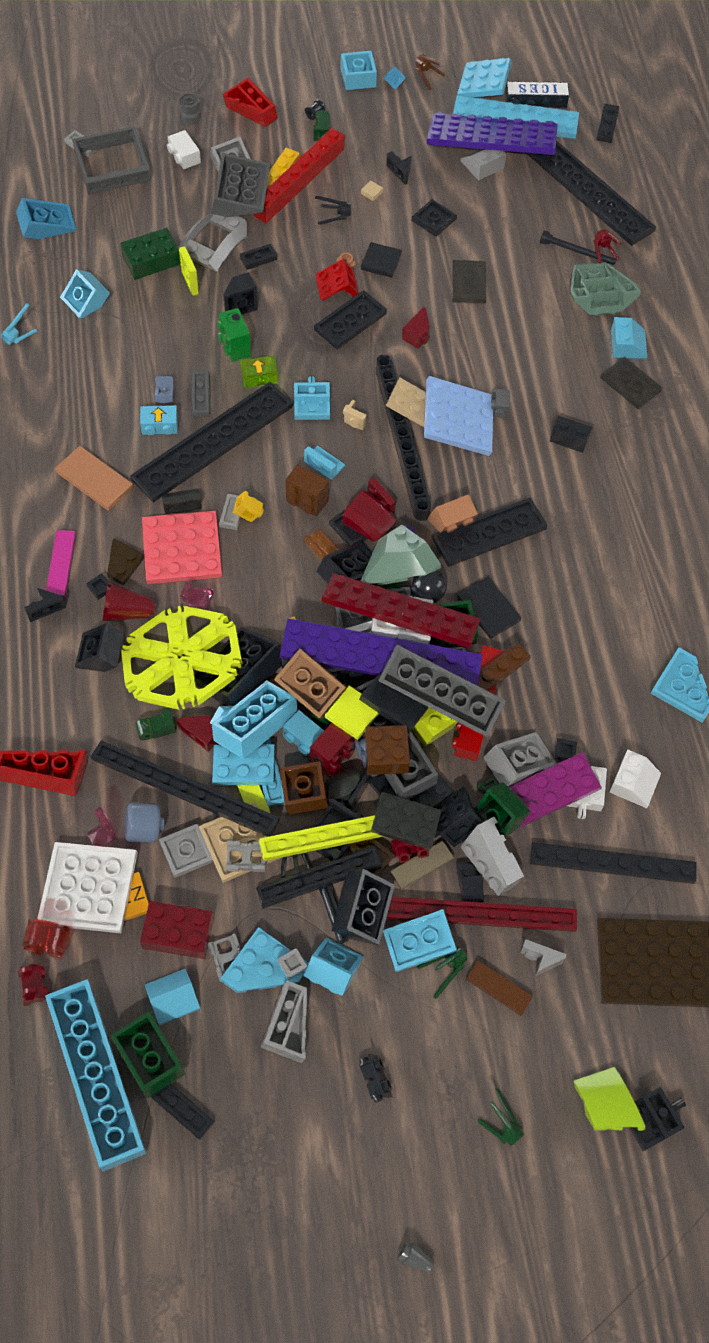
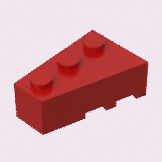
M249 78L223 93L226 108L264 127L278 119L275 105Z

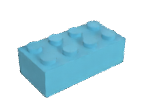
M265 681L232 707L229 712L212 723L213 739L216 743L244 759L280 730L297 712V699L271 682Z

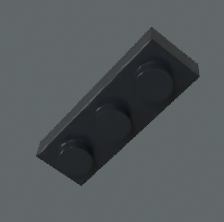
M604 103L596 141L612 143L620 106Z

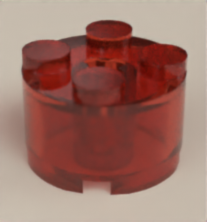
M29 919L22 943L23 950L34 955H41L44 952L49 957L62 959V955H65L71 928L64 925L63 929L58 928V923L40 919L32 921Z

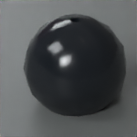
M438 570L421 577L414 576L411 585V595L413 597L433 600V604L439 602L444 597L447 589L445 577Z

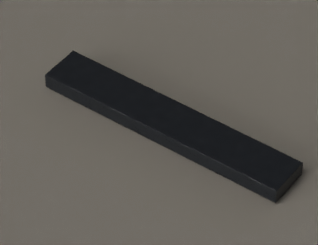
M374 846L302 871L298 875L294 874L256 887L261 906L264 909L321 889L324 886L327 887L344 881L348 871L365 869L370 872L381 868L382 865Z

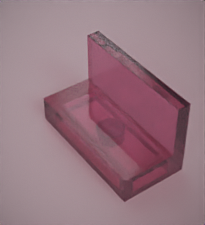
M99 807L93 811L99 826L87 832L91 846H103L116 838L109 819L102 808Z

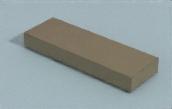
M441 841L429 850L428 857L420 858L417 855L390 871V874L400 890H403L451 862L454 857L444 842Z

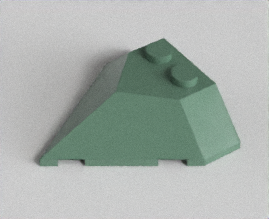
M400 525L378 539L361 581L367 584L377 583V585L407 581L408 577H421L441 568V564L425 540L405 526Z

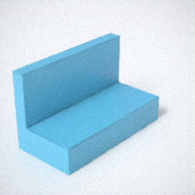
M318 445L314 449L308 446L304 450V462L331 480L345 467L344 463Z

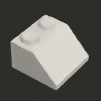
M627 750L610 793L648 808L661 773L647 757Z

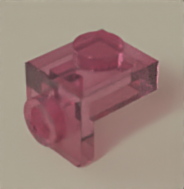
M186 582L180 597L188 607L208 608L214 592L211 588H195L191 582Z

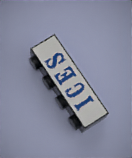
M507 81L505 89V102L545 108H567L570 96L568 82Z

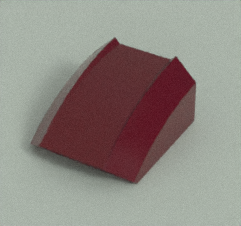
M365 490L360 491L347 506L343 514V524L373 542L383 537L396 522L394 514Z

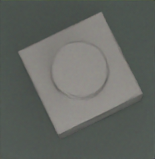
M297 948L277 959L287 979L307 969V965Z

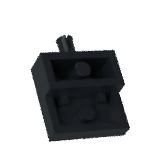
M661 1086L634 1101L645 1124V1130L639 1131L637 1127L629 1128L643 1152L685 1128L676 1113L677 1110L686 1107L685 1102L681 1103L684 1100L680 1097L678 1100L670 1103Z

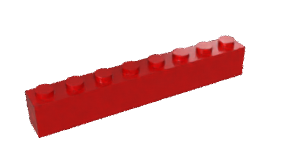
M331 128L266 189L263 212L255 213L253 216L267 224L344 150L345 135Z

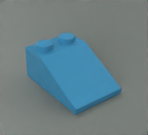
M26 198L21 199L16 214L23 237L42 239L76 231L69 204Z

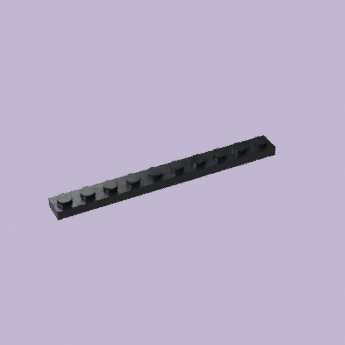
M102 740L91 755V759L95 762L264 836H272L280 821L279 817Z

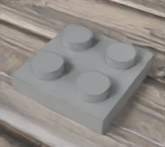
M198 824L159 839L174 878L213 862Z

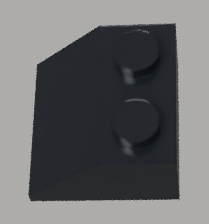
M247 272L234 276L223 294L225 312L238 308L241 315L258 310L257 286L250 273Z
M561 413L558 415L553 427L550 442L583 453L594 424Z
M106 623L84 632L75 667L77 669L101 672L116 668L119 663L120 650L123 646L124 633Z

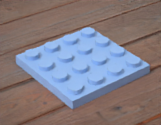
M429 376L426 380L424 438L489 456L492 453L493 409H491V400L493 398H491V394Z

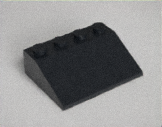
M241 627L237 631L242 658L241 668H233L238 673L235 679L211 697L224 706H235L265 681H268L282 666V658H280L282 646L280 642ZM230 639L218 650L217 654L227 655L231 652ZM198 671L195 674L196 685L203 689L217 679L219 675Z

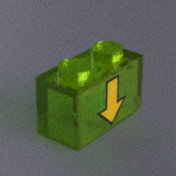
M274 356L240 360L243 388L262 386L268 382L272 384L278 383V372Z

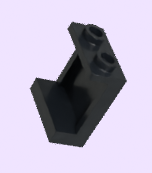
M331 798L328 805L329 808H326L312 828L364 817L359 812H353L348 809L347 805L341 800L336 801ZM351 843L315 851L329 861H334L342 858Z

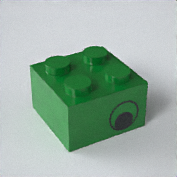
M236 308L219 313L217 327L220 333H218L220 343L224 344L225 355L230 357L231 362L251 357L250 333L239 309Z

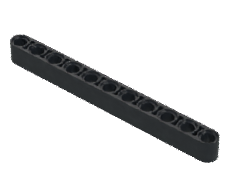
M382 354L376 359V375L413 516L418 521H425L430 516L431 502L408 418L386 406L398 380L391 357Z

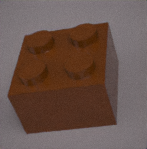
M297 464L285 480L286 501L292 506L303 509L307 514L317 517L328 503L329 481Z
M407 725L365 727L367 775L408 773L410 759Z
M320 761L280 768L284 803L288 815L329 808L324 772Z

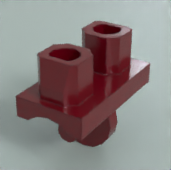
M391 840L392 853L395 856L394 858L397 857L400 863L408 862L410 854L417 853L420 858L429 856V850L398 840Z

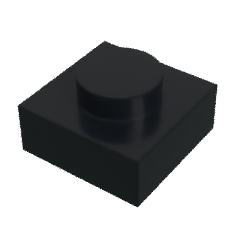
M100 574L86 583L96 599L99 600L106 595L107 584L110 582L103 574Z
M557 738L554 759L565 761L575 756L577 742Z

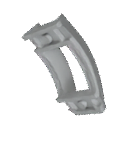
M210 213L200 219L188 231L178 248L180 249L185 246L192 261L218 273L219 267L226 261L234 248L243 239H247V222L239 216L224 217ZM208 223L230 232L216 251L193 241Z

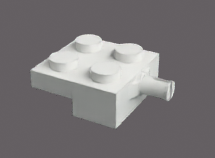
M591 766L602 789L567 805L578 808L577 818L580 819L582 816V819H585L586 809L602 810L605 798L607 768Z

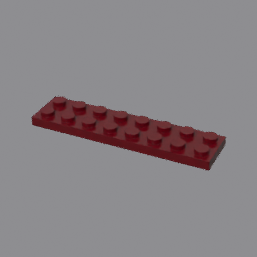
M335 573L321 598L323 603L467 648L471 647L480 623V618Z

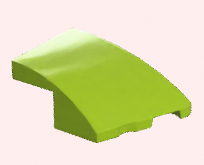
M615 1067L574 1080L575 1089L584 1102L585 1115L594 1130H623V1127H637L639 1131L645 1130V1124L638 1108Z

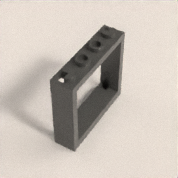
M135 126L72 139L74 152L88 195L151 181L150 169ZM133 142L141 166L88 177L81 153L87 150L93 151Z

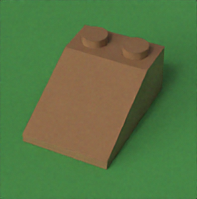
M301 649L295 653L274 679L320 719L325 718V714L348 688Z

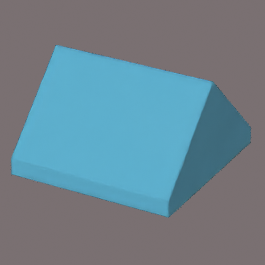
M186 969L145 984L159 1026L200 1009Z

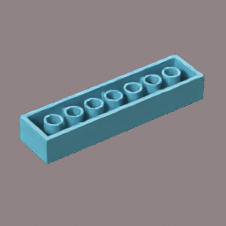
M88 979L45 995L99 1168L104 1172L147 1154Z

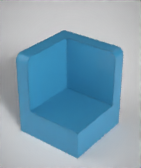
M392 66L383 76L395 90L406 78L395 66Z

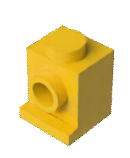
M244 491L236 498L232 513L252 522L263 514V503L254 497L248 496V492Z

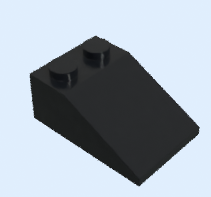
M362 541L324 556L316 572L327 584L334 573L361 581L372 552Z

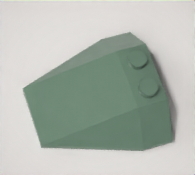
M607 262L573 266L570 294L574 301L589 315L622 312L641 295V291L635 282Z

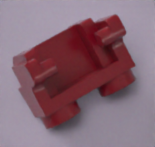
M29 964V966L21 967L18 971V976L21 978L22 998H24L22 1001L23 1006L34 1002H42L46 999L45 995L49 994L48 987L43 986L42 978H45L44 965Z

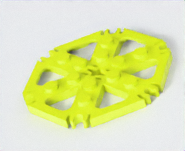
M178 606L176 613H172L170 608L167 610L168 615L165 610L131 633L130 637H127V642L130 646H122L124 681L129 693L136 690L133 692V695L138 701L178 710L179 703L182 709H185L187 702H191L193 707H195L196 699L198 705L202 704L235 679L238 673L233 668H241L240 646L237 629L233 621L229 622L228 617L222 613L183 606L184 612L180 606ZM189 616L211 620L209 625L189 638L186 621ZM162 622L167 624L169 643L144 638V634L157 624ZM228 636L230 638L231 652L229 654L222 655L207 652L208 649ZM137 657L156 661V663L138 675L132 674L131 658ZM194 670L219 675V677L205 688L197 689ZM174 675L176 691L173 695L166 696L151 692Z

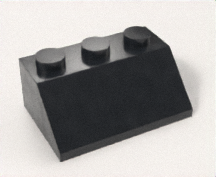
M365 869L348 871L331 931L347 939L379 945L395 885Z

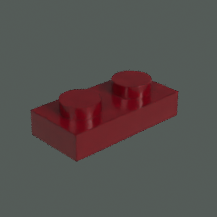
M374 477L368 480L367 492L383 503L392 513H395L396 501Z

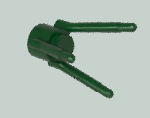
M458 946L456 947L457 952L417 965V968L421 969L445 958L444 961L434 967L435 970L445 965H448L450 968L455 967L454 971L434 994L435 999L444 991L457 973L464 968L463 963L467 961V956Z
M496 1088L495 1092L511 1121L509 1122L496 1104L490 1101L491 1107L505 1124L501 1129L503 1135L482 1119H478V1123L498 1137L503 1144L508 1142L512 1146L524 1133L500 1090Z

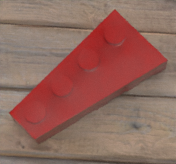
M28 750L0 751V781L76 796L88 764L86 750H78V752H68V750H60V752H47V750H39V752H28Z

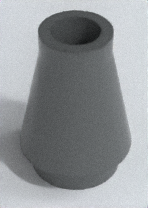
M406 1241L398 1255V1259L402 1261L403 1265L427 1274L430 1273L435 1262L414 1242L409 1243Z

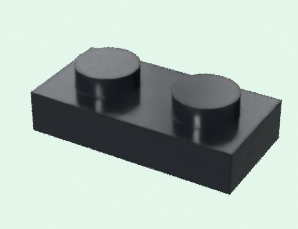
M271 244L240 253V259L246 270L276 261L277 255Z

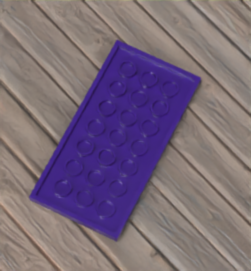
M437 112L432 116L427 136V145L555 155L558 123L553 121L539 122L538 120L523 121L520 118L509 120L505 117L497 119L490 116H461L457 113L446 115L443 112Z

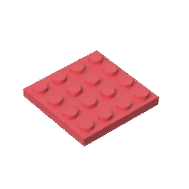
M216 511L142 517L147 584L222 577Z

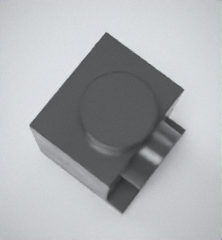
M492 389L491 409L494 410V417L508 418L510 390Z

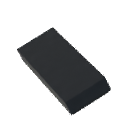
M172 1084L150 1097L199 1140L215 1123L214 1120Z

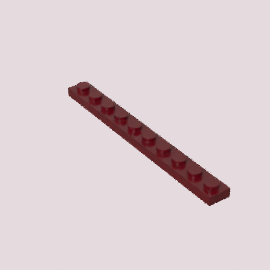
M392 897L386 918L389 920L411 921L443 909L449 924L577 931V909Z

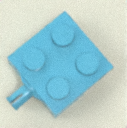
M312 376V382L311 377H308V383H294L295 420H330L329 382H315V377Z

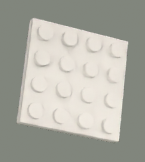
M55 842L37 918L38 925L122 933L138 854L137 850Z

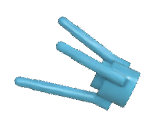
M28 303L22 308L12 323L0 334L1 338L9 345L13 342L17 345L21 340L37 332V329H34L18 337L19 332L14 328L29 307Z

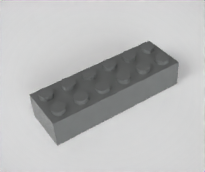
M397 644L378 679L379 682L488 737L506 700Z
M373 680L355 688V690L362 694ZM379 714L369 727L396 725ZM365 732L362 734L361 738H365ZM411 732L407 733L410 759L409 772L384 774L397 796L407 800L436 785L438 779L437 771Z

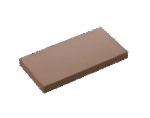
M81 446L55 467L56 473L108 511L134 488L131 482Z

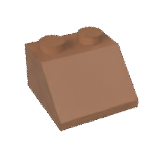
M468 494L436 507L427 519L440 533L446 530L449 533L456 530L457 526L461 524L467 526L473 523V519L478 513Z

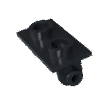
M369 1053L368 1057L360 1059L361 1064H359L364 1080L373 1079L372 1082L366 1085L371 1099L378 1103L383 1100V1097L392 1098V1086L389 1079L385 1078L383 1072L384 1064L381 1058L376 1054Z

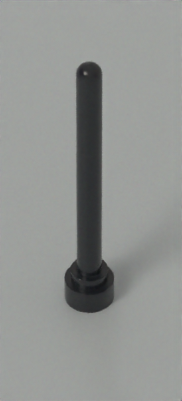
M546 230L542 233L541 244L550 245L551 243L597 259L595 251L555 238ZM601 254V261L611 265L616 264L615 258Z

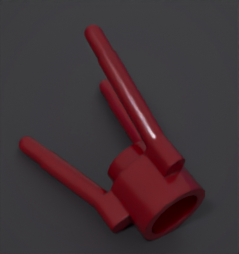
M609 230L599 231L593 240L599 264L602 263L599 246L603 248L608 247L615 259L619 261V257L610 244L611 239L619 245L621 242Z

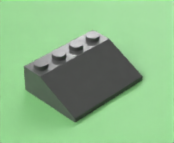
M222 153L211 214L234 217L262 213L270 164Z

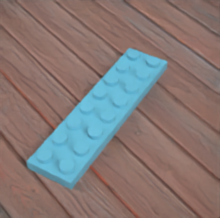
M456 96L454 113L461 116L475 115L476 117L490 116L497 119L505 117L509 120L520 118L523 121H553L558 123L557 137L576 139L579 112L465 96Z

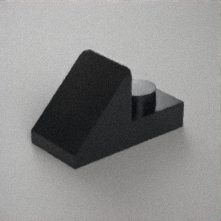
M393 151L387 153L386 166L404 185L408 184L412 156L401 161L400 157Z
M37 588L41 601L32 602L24 607L30 622L66 608L62 595Z
M472 862L457 863L456 869L462 901L484 903L482 875L479 874Z

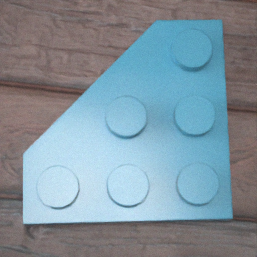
M678 648L650 694L703 723L709 713L707 686L697 666L696 656Z
M258 927L220 978V981L236 993H243L255 989L275 988L283 985L286 980L298 984L304 976L306 969L287 979L277 959L291 950Z

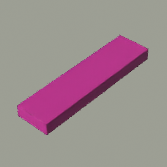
M56 530L46 591L62 595L63 599H65L76 533L75 531Z

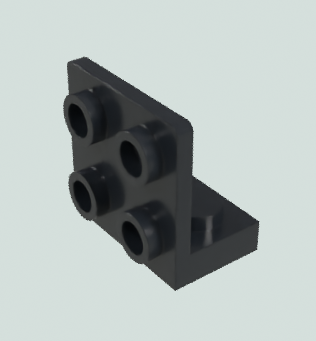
M464 786L454 791L452 795L434 807L441 810L437 826L438 832L453 847L467 839L477 825L485 822V819L472 807L467 788Z

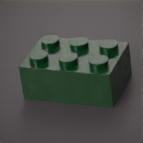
M167 227L120 242L122 257L134 280L181 265L179 248Z
M150 1012L110 1035L146 1099L185 1075L181 1063Z

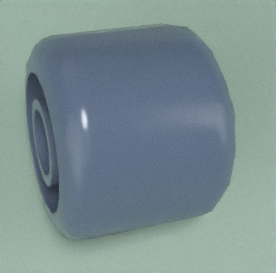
M129 803L126 808L124 826L126 841L140 843L156 842L160 830L164 828V818H161L159 806L151 803Z

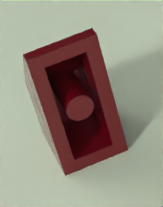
M423 307L403 327L402 339L417 349L423 344L425 345L430 338L426 308Z
M196 716L179 718L177 720L178 729L207 752L217 744L213 739L212 724L210 723L211 717Z

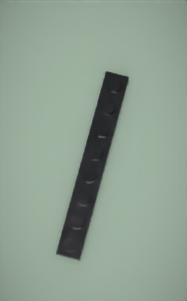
M536 842L531 844L530 864L690 884L696 883L697 862Z

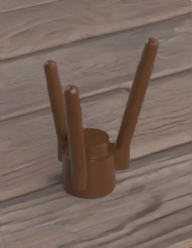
M422 54L415 61L416 70L420 73L428 89L431 90V86L422 71H427L431 68L443 77L445 74L431 64L440 65V62Z

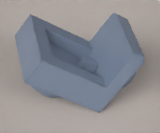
M156 376L155 402H173V377Z

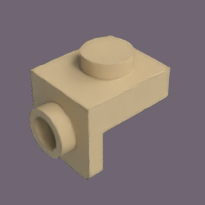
M352 400L343 409L344 422L353 428L363 430L366 426L367 415L355 410L356 401Z

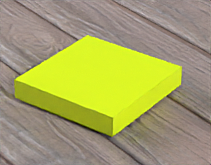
M184 246L179 249L181 271L191 294L194 296L199 294L197 271Z
M349 686L325 714V718L358 740L365 732V727H369L379 713L360 701L359 698L362 694Z

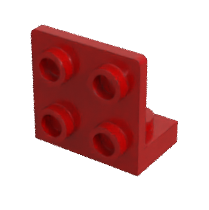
M344 259L315 274L322 301L342 290L349 293L352 297L359 294L354 270Z

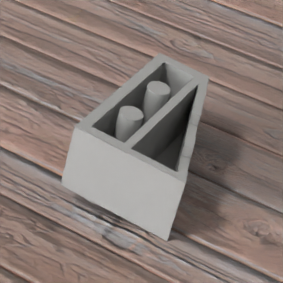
M492 817L476 826L461 845V849L488 882L491 889L500 896L515 887L524 875L513 853L508 852L504 844L506 839L504 835L499 834L495 826L497 821L495 817Z
M287 980L285 981L260 1048L299 1063L306 1059V987Z

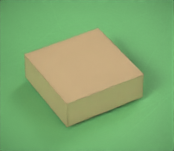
M372 181L361 189V194L372 201L383 193V187Z

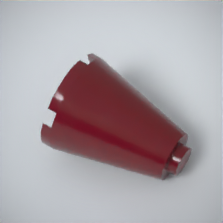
M108 583L102 621L150 618V615L155 613L156 604L152 603L153 599Z

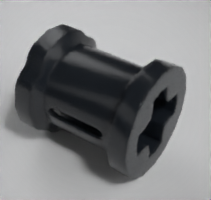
M316 99L311 106L306 107L305 114L310 120H315L316 112L325 110L324 103Z

